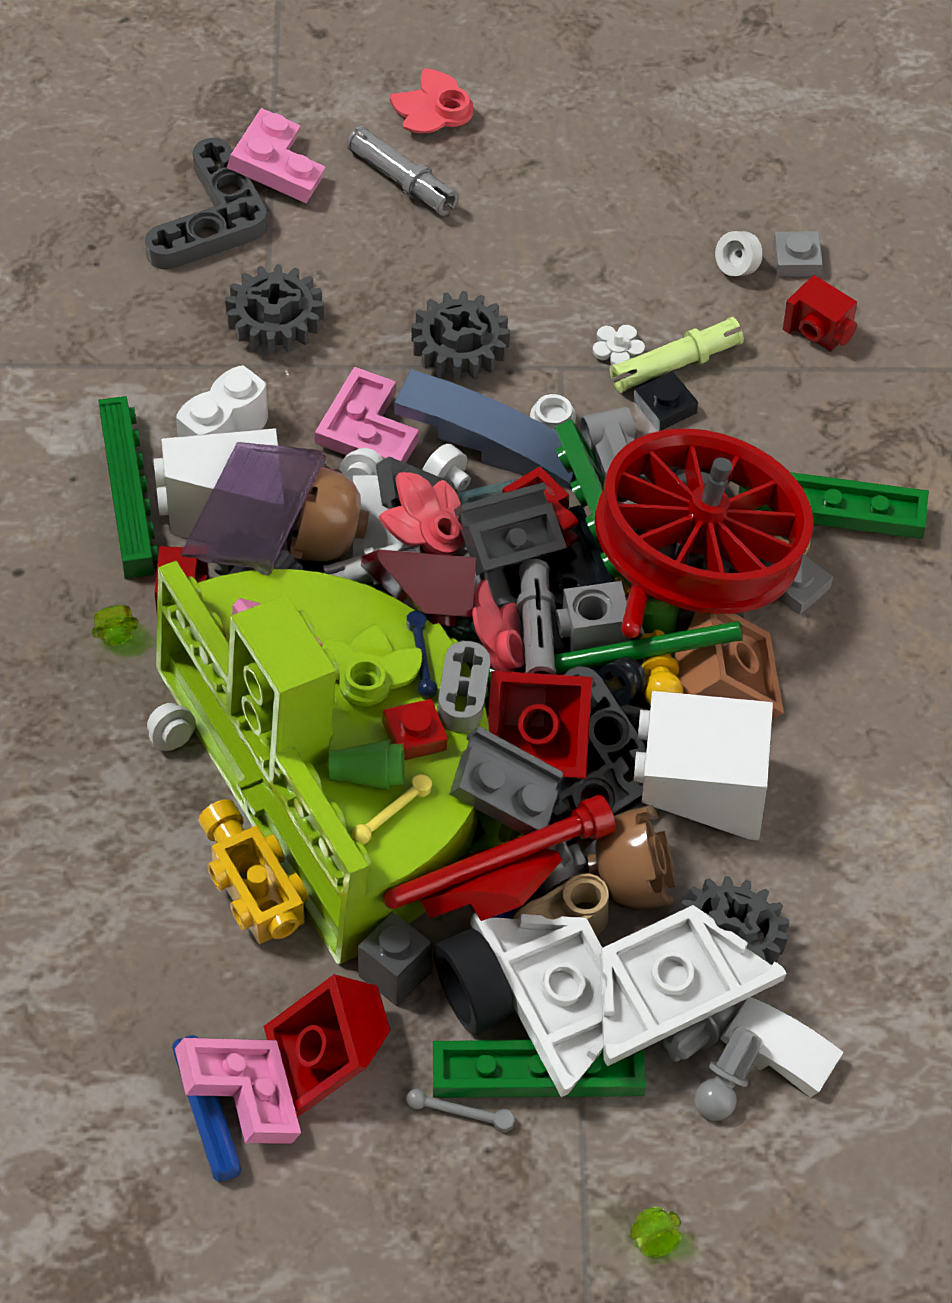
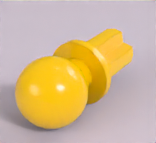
M654 630L652 633H644L641 639L664 635V632ZM671 653L643 658L641 667L647 678L644 697L650 706L652 691L683 694L682 683L677 677L679 665L671 657Z

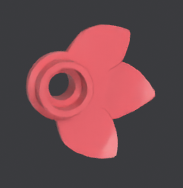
M423 69L421 74V90L390 94L393 108L399 115L406 118L403 123V129L414 133H431L444 126H461L467 123L473 116V102L467 92L458 88L457 81L453 77L437 70Z
M410 472L398 473L395 479L401 506L388 509L379 515V520L383 526L400 542L409 546L420 545L427 554L451 555L455 553L464 541L461 532L463 528L458 521L459 516L456 517L454 509L461 505L455 490L445 480L437 482L432 487L428 480L418 474Z
M482 580L474 592L475 608L472 610V617L476 633L483 647L486 648L490 655V668L495 671L514 672L516 668L522 667L525 662V650L521 639L517 604L513 602L498 608L490 593L488 580Z

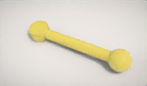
M423 774L414 776L410 789L365 825L358 824L352 829V840L354 842L359 841L363 845L368 843L372 832L416 796H427L431 791L432 780Z

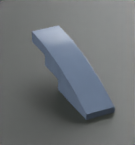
M410 369L394 403L395 415L438 427V439L482 451L481 463L521 475H526L540 466L560 486L570 488V483L573 481L575 474L573 471L568 473L558 457L556 448L561 446L562 443L555 430L492 398L458 384Z

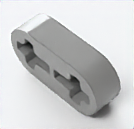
M472 641L455 643L448 649L445 655L437 713L442 725L447 730L453 732L473 730L479 725L482 718L490 668V655L486 648L479 643ZM462 662L472 663L470 678L460 676ZM457 695L467 697L465 712L455 710Z

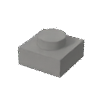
M819 231L775 232L773 245L776 277H812L813 275L821 277L823 264Z
M803 555L801 566L794 582L778 599L801 615L831 588L833 576Z

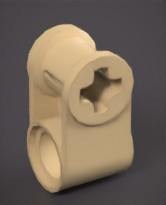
M590 873L578 874L543 897L534 899L524 905L512 919H519L521 914L542 915L547 919H558L561 916L587 918L595 935H599L608 923V887L596 875ZM582 902H589L594 904L595 907L580 909L576 905Z

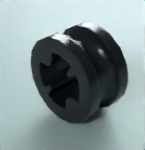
M631 657L618 658L612 663L604 665L598 671V675L602 678L619 706L630 703L631 700L641 697L645 692L647 686L646 674L641 665ZM620 676L624 680L625 686L621 685L619 681Z

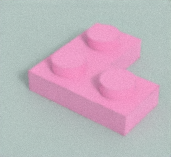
M263 108L259 110L231 153L227 168L306 204L320 183L325 170V166L310 160L304 155L290 151L301 125Z
M354 367L316 429L315 444L345 455L359 448H369L379 453L383 459L390 456L406 463L419 442V429L383 417L396 394V381Z
M183 1038L176 1046L175 1053L185 1094L189 1096H233L245 1143L292 1144L301 1134L277 1040Z

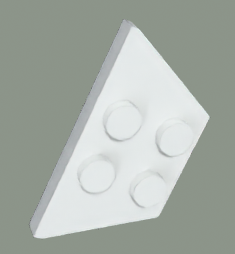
M694 905L605 946L599 955L604 1061L609 1066L782 982L787 973L778 963L774 962L771 965L747 949L748 943L732 931L719 928L713 918Z
M473 914L470 924L472 928L483 935L498 958L511 991L514 1008L561 1097L568 1095L603 1051L599 956L602 946L587 918L561 916L558 919H547L542 915L521 914L519 919L489 918L480 921L477 914Z

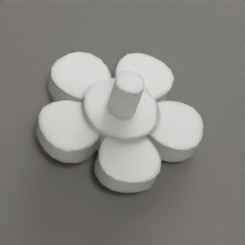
M622 325L617 332L611 326H603L597 331V340L599 342L594 343L592 351L597 359L606 360L610 358V363L613 365L644 354L645 345L642 341L636 340L637 331L630 325Z

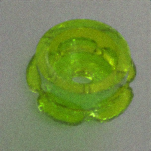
M110 606L99 610L93 615L95 627L91 632L93 637L104 640L105 645H119L132 639V632L138 628V619L132 616L129 606Z
M660 1207L648 1208L637 1216L630 1228L629 1236L631 1240H634V1245L640 1248L643 1255L651 1258L661 1257L671 1253L679 1246L682 1240V1235L678 1228L681 1225V1219L673 1211L666 1213Z

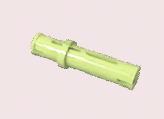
M729 317L725 321L701 331L697 328L691 329L684 333V338L621 363L613 364L609 369L611 379L627 372L630 374V376L613 384L620 393H623L627 389L695 362L697 365L709 361L710 355L743 344L744 337L742 331L727 337L724 336V333L738 328L740 325L734 317Z

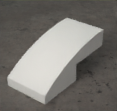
M752 997L742 1002L720 1037L727 1044L734 1029L737 1027L746 1028L756 1033L763 1040V1045L753 1065L759 1070L764 1069L768 1065L809 1097L820 1092L844 1053L830 1041L798 1020Z

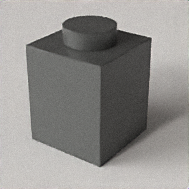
M393 912L358 945L359 977L366 983L377 985L380 994L395 1006H398L431 973L432 942Z

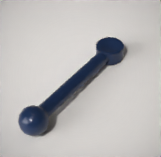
M412 611L407 615L406 627L413 632L415 647L420 648L422 651V663L419 670L421 682L418 685V693L423 698L429 699L436 695L437 685L431 680L423 630L426 627V616L420 611Z

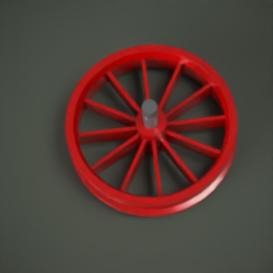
M683 428L667 429L643 435L624 446L617 453L608 468L604 489L595 510L594 521L597 538L603 552L617 571L629 582L641 588L650 596L670 605L710 614L743 613L766 606L782 596L790 588L797 576L802 556L809 545L813 531L812 509L803 488L795 477L777 460L759 448L732 436L708 430ZM671 469H684L687 486ZM701 472L709 474L705 486L703 484ZM644 474L652 483L640 479L637 476ZM730 481L748 490L731 498H728L724 493ZM617 495L636 504L618 503ZM767 505L772 511H756L754 509ZM632 528L654 530L638 536ZM773 536H788L789 543ZM676 542L683 547L676 560L657 551ZM690 552L704 554L707 570L684 564ZM721 555L739 573H725ZM757 557L766 560L774 565L765 567Z

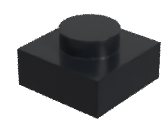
M673 371L634 391V402L658 431H662L697 413V399Z

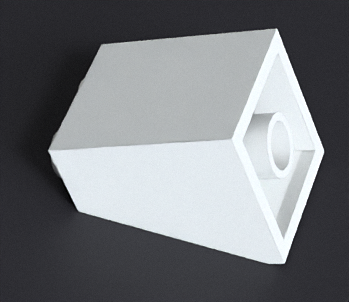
M276 428L161 439L163 458L154 459L156 487H158L159 516L169 515L171 534L219 546L229 533L234 535L237 530H240L247 537L251 532H254L259 538L272 540L275 548L278 550H287L285 502Z
M652 691L651 709L640 710L638 740H647L646 753L636 752L633 781L643 783L642 803L749 840H759L768 782L773 702Z

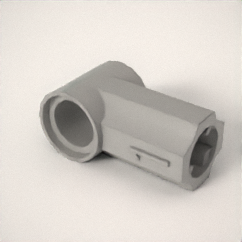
M628 407L581 416V433L588 441L593 455H595L604 480L608 468L617 453L624 446L637 439L633 416ZM644 474L637 476L645 481L648 479Z

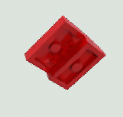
M488 849L464 855L458 861H461L463 859H466ZM544 849L422 898L420 902L430 919L471 904L480 921L523 906L563 859L558 851Z

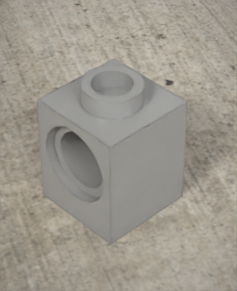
M622 581L564 589L563 609L556 610L555 617L559 638L568 639L571 652L630 641V638L625 637L621 631L627 604Z

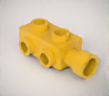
M220 800L205 808L200 814L198 822L208 839L216 841V844L211 846L213 861L207 863L208 871L216 888L219 891L227 889L233 902L230 903V907L241 930L244 931L249 928L258 944H262L272 938L282 939L292 934L300 925L305 923L304 902L308 901V894L299 875L293 873L287 876L282 868L281 863L285 862V857L277 838L273 834L264 837L257 825L244 830L242 826L244 819L232 800ZM247 872V879L241 878L240 875Z

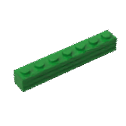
M127 396L99 399L100 418L124 578L142 577L143 575L150 576L154 574L153 563L158 562L157 546L150 545V539H155L153 521L147 522L146 516L151 515L149 498H143L142 493L148 491L145 475H139V470L144 469L142 452H136L135 447H140L138 429L132 430V424H137L135 407H129Z

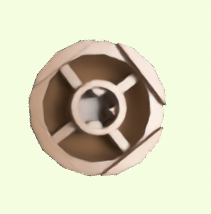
M309 465V473H306L294 521L296 522V530L299 532L297 537L292 536L290 554L295 560L309 563L335 561L349 551L354 538L364 539L369 511L361 510L360 492L354 482L343 473L326 467Z
M650 805L614 816L615 832L597 839L595 842L596 853L588 855L590 874L598 876L606 883L609 897L622 907L642 910L671 905L674 903L675 897L665 894V886L668 888L675 887V876L669 844L665 831L655 833L650 821L659 819L657 811Z

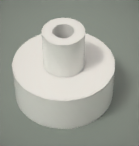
M728 232L717 243L715 250L716 262L721 271L729 276L750 275L761 264L762 246L758 238L750 232Z
M445 444L439 447L429 457L423 467L424 471L453 482L454 488L459 492L465 490L471 481V477L464 472L468 461L467 456L452 444Z

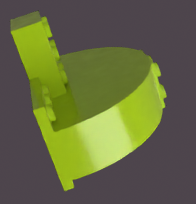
M177 561L158 567L156 648L158 672L177 704L188 708L194 715L196 720L194 731L252 826L257 825L264 837L273 834L277 838L285 857V862L281 863V866L287 876L297 873L301 878L308 894V901L304 902V911L336 963L341 964L358 956V945L392 912L408 924L425 912L420 902L422 899L397 909H390L383 902L384 893L390 888L456 863L462 856L467 855L474 842L479 822V810L449 795L462 752L466 750L469 742L467 740L468 733L472 730L468 732H453L443 726L448 737L447 750L405 760L404 785H392L391 790L345 781H330V750H341L389 739L382 723L383 710L428 699L423 698L418 693V685L421 682L419 671L416 678L410 684L390 689L387 697L376 705L358 706L350 703L340 692L339 681L336 679L339 677L340 671L334 654L328 648L323 649L315 636L322 644L328 638L342 641L349 645L359 633L372 624H377L389 640L393 651L402 648H416L413 632L406 627L407 615L415 610L371 586L321 572L295 569H264L218 576L197 583L194 577H186ZM239 598L262 603L232 615L233 605ZM426 619L423 635L431 680L437 685L436 695L429 699L433 700L437 710L445 655L448 649L453 644L458 643V641L454 638L450 639L440 623L433 625ZM462 662L460 676L470 678L471 669L466 662ZM486 687L482 718L478 725L489 731L486 706L490 699L488 687ZM457 695L456 711L465 712L466 696ZM423 774L432 780L431 791L427 796H416L374 830L368 843L363 845L359 841L354 842L352 840V829L358 824L365 825L410 789L414 776Z

